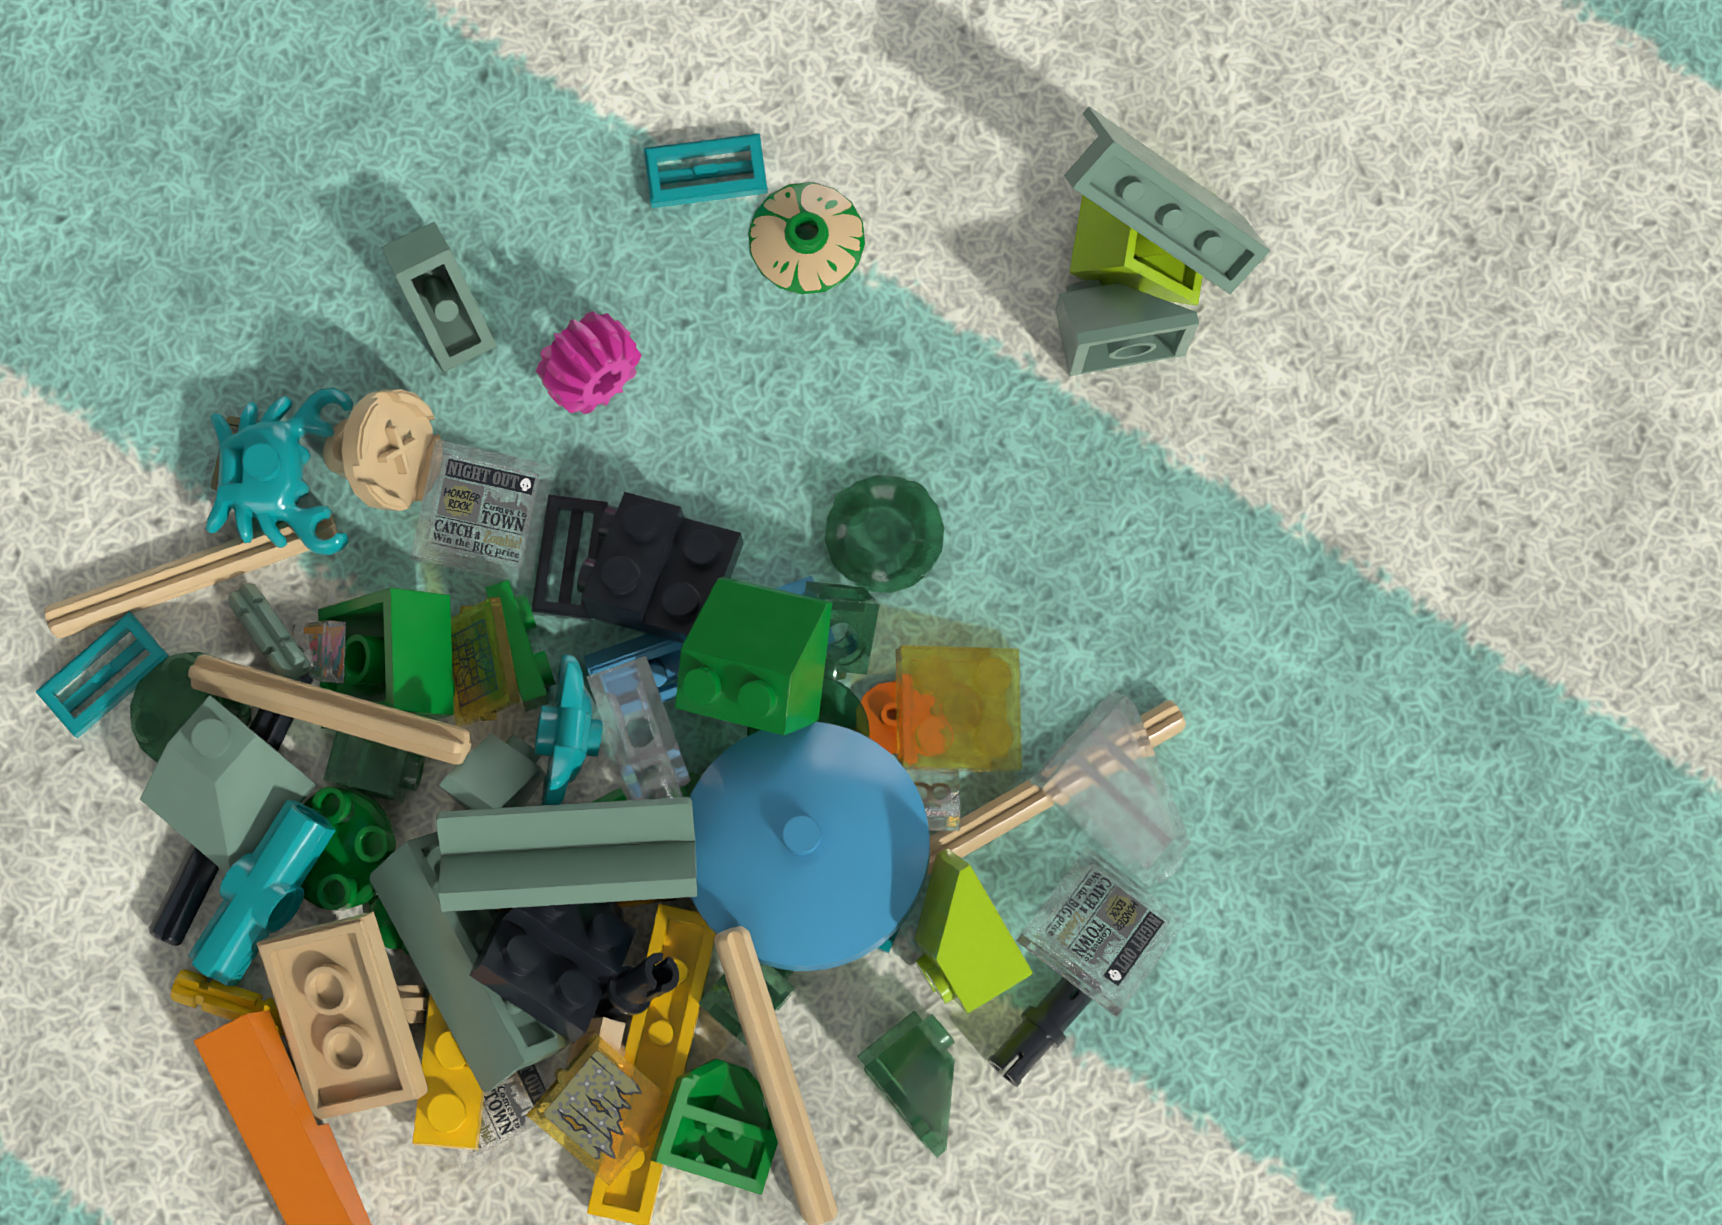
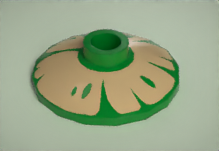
M814 182L789 184L770 194L755 211L748 232L750 254L761 274L778 288L798 294L826 292L845 282L859 265L865 246L863 221L853 203L836 189ZM803 224L813 225L818 231L817 235L811 240H802L795 232Z

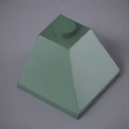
M1086 280L1070 285L1066 289L1067 292L1059 293L1055 309L1069 377L1185 356L1199 325L1196 311L1120 283L1102 286L1100 280Z
M209 696L167 743L140 800L227 873L232 865L241 857L255 851L287 799L302 803L317 784L212 696Z

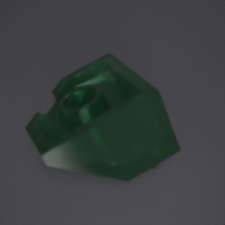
M914 1010L857 1055L856 1062L933 1157L938 1158L947 1150L955 1059L947 1049L955 1044V1041L933 1014L922 1020Z

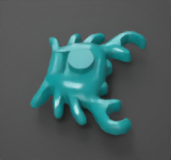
M333 387L319 389L307 398L292 418L287 421H281L283 416L292 408L293 403L290 398L283 396L268 407L258 423L259 410L257 404L249 402L240 415L236 434H233L231 426L222 415L213 413L210 419L219 442V476L217 496L206 521V531L210 534L218 532L227 521L231 509H234L235 525L241 540L245 544L251 543L254 537L252 519L255 517L265 536L277 548H283L287 545V539L276 526L277 521H284L313 553L332 555L341 551L349 543L348 535L345 532H338L330 539H321L316 535L317 525L321 521L330 518L332 513L330 508L324 505L310 508H300L297 506L299 499L309 493L310 488L303 480V467L311 457L310 451L300 445L299 441L302 436L307 434L332 437L335 433L333 426L321 420L320 412L324 406L331 403L341 406L344 411H350L353 407L351 398L345 392Z
M570 655L561 656L558 672L559 683L555 698L556 707L541 705L534 755L548 756L547 774L544 777L540 806L561 804L568 784L573 782L580 773L586 756L598 757L601 744L603 720L591 719L592 703L591 698L583 688V673L579 662L574 656Z

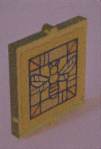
M490 597L475 606L463 605L460 607V613L451 618L452 669L455 682L454 718L457 727L472 725L480 720L494 721L497 717V712L521 702L500 597Z

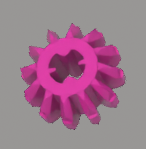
M592 311L585 314L579 322L574 319L570 320L567 328L561 333H554L555 340L551 345L543 348L540 353L543 360L539 362L536 373L541 378L542 385L548 390L549 396L569 413L580 411L583 414H588L598 404L607 406L610 398L616 393H623L622 387L624 384L634 378L637 373L634 367L639 363L642 355L636 348L637 344L630 337L631 333L619 320L615 321L608 313L598 315Z

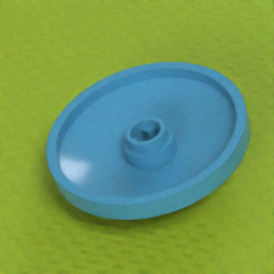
M815 722L785 736L760 730L736 742L724 751L708 767L692 791L690 799L693 806L696 841L697 897H691L703 920L715 934L737 926L746 928L750 932L759 963L792 971H816L834 968L855 961L886 942L902 926L918 902L925 884L930 860V835L923 801L911 777L898 760L878 743L858 732L845 727Z

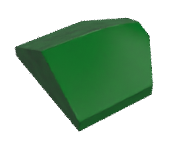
M716 1058L678 1076L650 1160L762 1195L778 1140L757 1079L748 1069Z

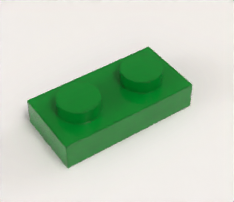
M509 580L485 587L525 712L539 708L541 705H548L549 702L545 688L554 686L556 683L545 650L533 654L526 632L537 627L526 594L514 597Z

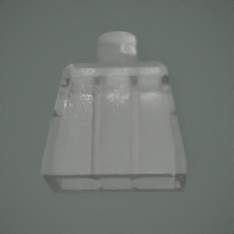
M644 656L588 676L587 679L631 800L683 797L680 787L686 785L691 780L647 657Z

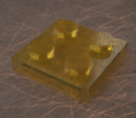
M901 645L895 649L897 760L905 770L1017 772L1022 769L1019 649Z

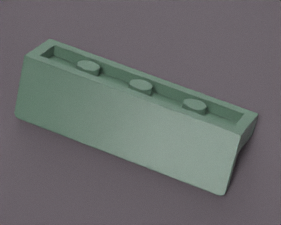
M1088 106L1083 115L1096 131L1098 137L1064 174L1072 188L1231 294L1265 258L1270 249L1246 218L1236 209Z
M688 797L439 812L436 816V827L441 852L438 889L441 912L697 897V855L692 800Z
M434 832L405 841L370 874V881L483 1092H489L498 1087L516 1071L557 1055L570 1043L546 1025L469 976L498 911L497 909L441 912L438 895L441 852L438 833Z

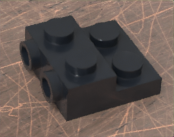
M624 492L618 507L609 505L603 512L599 525V539L604 541L597 559L588 557L584 560L578 575L577 590L579 593H582V599L590 618L684 643L717 579L722 577L731 578L744 545L741 532L684 518L681 506Z
M615 902L500 908L469 976L571 1043H575L587 1032L608 979L612 976L616 978L619 975L637 929L623 920L624 912Z

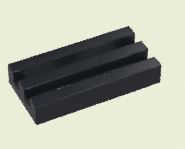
M548 495L531 609L533 615L556 616L557 618L580 619V621L593 622V618L589 617L583 599H581V605L571 604L584 513L594 514L588 557L597 559L604 541L599 539V525L603 512L609 506L608 502ZM560 510L571 511L558 602L547 601L559 514Z

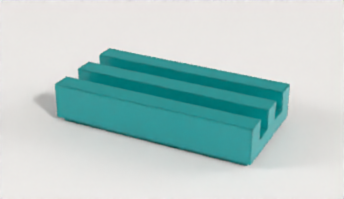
M760 133L643 148L651 208L768 193ZM744 151L751 152L752 160L722 164L712 163L658 172L657 163ZM748 173L754 174V178L664 190H661L660 187L662 184Z
M129 611L35 692L69 732L78 739L167 663L171 657ZM129 632L137 638L63 703L56 695ZM144 650L150 653L149 656L75 718L72 715L74 710Z

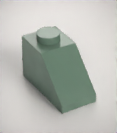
M435 221L381 247L443 372L497 347L461 270Z
M490 733L466 756L462 764L456 765L445 776L439 786L455 802L467 810L525 807L543 782L546 773L536 764L541 755H534V748L513 734L505 743Z

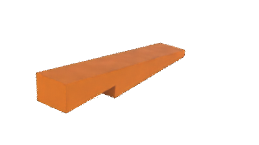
M269 1010L245 1014L193 1040L286 1225H372L329 1123L319 1126L316 1123Z

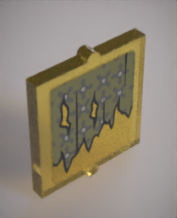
M595 1033L565 1069L558 1068L555 1071L554 1076L556 1080L526 1116L610 1186L639 1150L646 1151L649 1148L648 1139L662 1123L670 1097Z

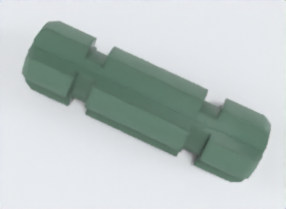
M244 583L239 590L231 592L228 597L229 606L236 616L240 618L242 625L262 654L266 656L268 663L275 673L293 680H297L299 676L307 674L310 668V661L303 651L299 649L294 638L275 611L272 610L270 604L256 585Z

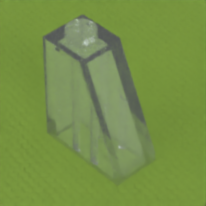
M1111 691L1030 780V783L1130 876L1150 888L1156 881L1162 883L1168 880L1179 869L1184 861L1182 852L1191 841L1136 705L1127 696Z

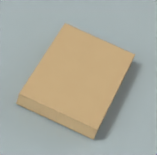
M374 911L269 936L257 942L299 1082L315 1120L419 1099L429 1092Z

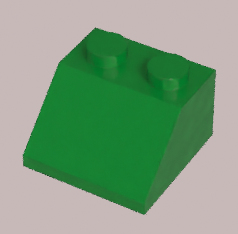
M718 578L681 648L675 708L783 736L818 722L833 602L731 578Z
M387 588L318 609V628L344 626L342 670H339V675L333 678L336 664L334 667L331 665L330 671H325L329 659L325 660L324 657L323 662L319 661L321 688L433 720L454 716L455 682L452 669L451 635H453V622L451 619L450 595ZM319 645V657H320V656L323 654L324 651H321V650H320V645Z

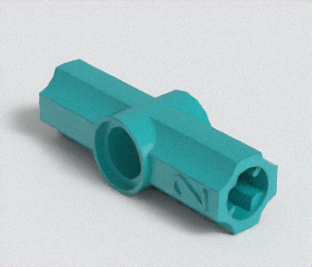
M287 799L255 851L241 857L225 874L219 889V894L223 901L188 954V957L192 960V966L205 976L213 978L226 986H237L259 952L257 942L265 939L269 934L282 929L299 910L304 898V889L300 886L336 831L331 825L330 820L298 801Z

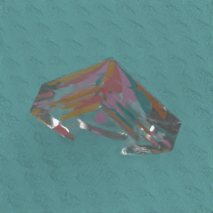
M319 621L292 624V636L299 649L303 651L310 661L308 673L312 679L321 682L344 683L346 622Z

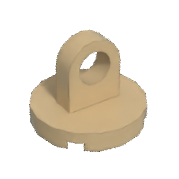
M383 389L368 393L353 407L349 418L344 419L333 428L334 435L327 437L323 450L324 463L330 471L347 479L354 494L369 507L387 511H402L411 508L407 506H410L414 501H422L430 493L439 474L442 455L440 435H433L432 425L429 421L435 420V417L430 407L415 393L402 389Z

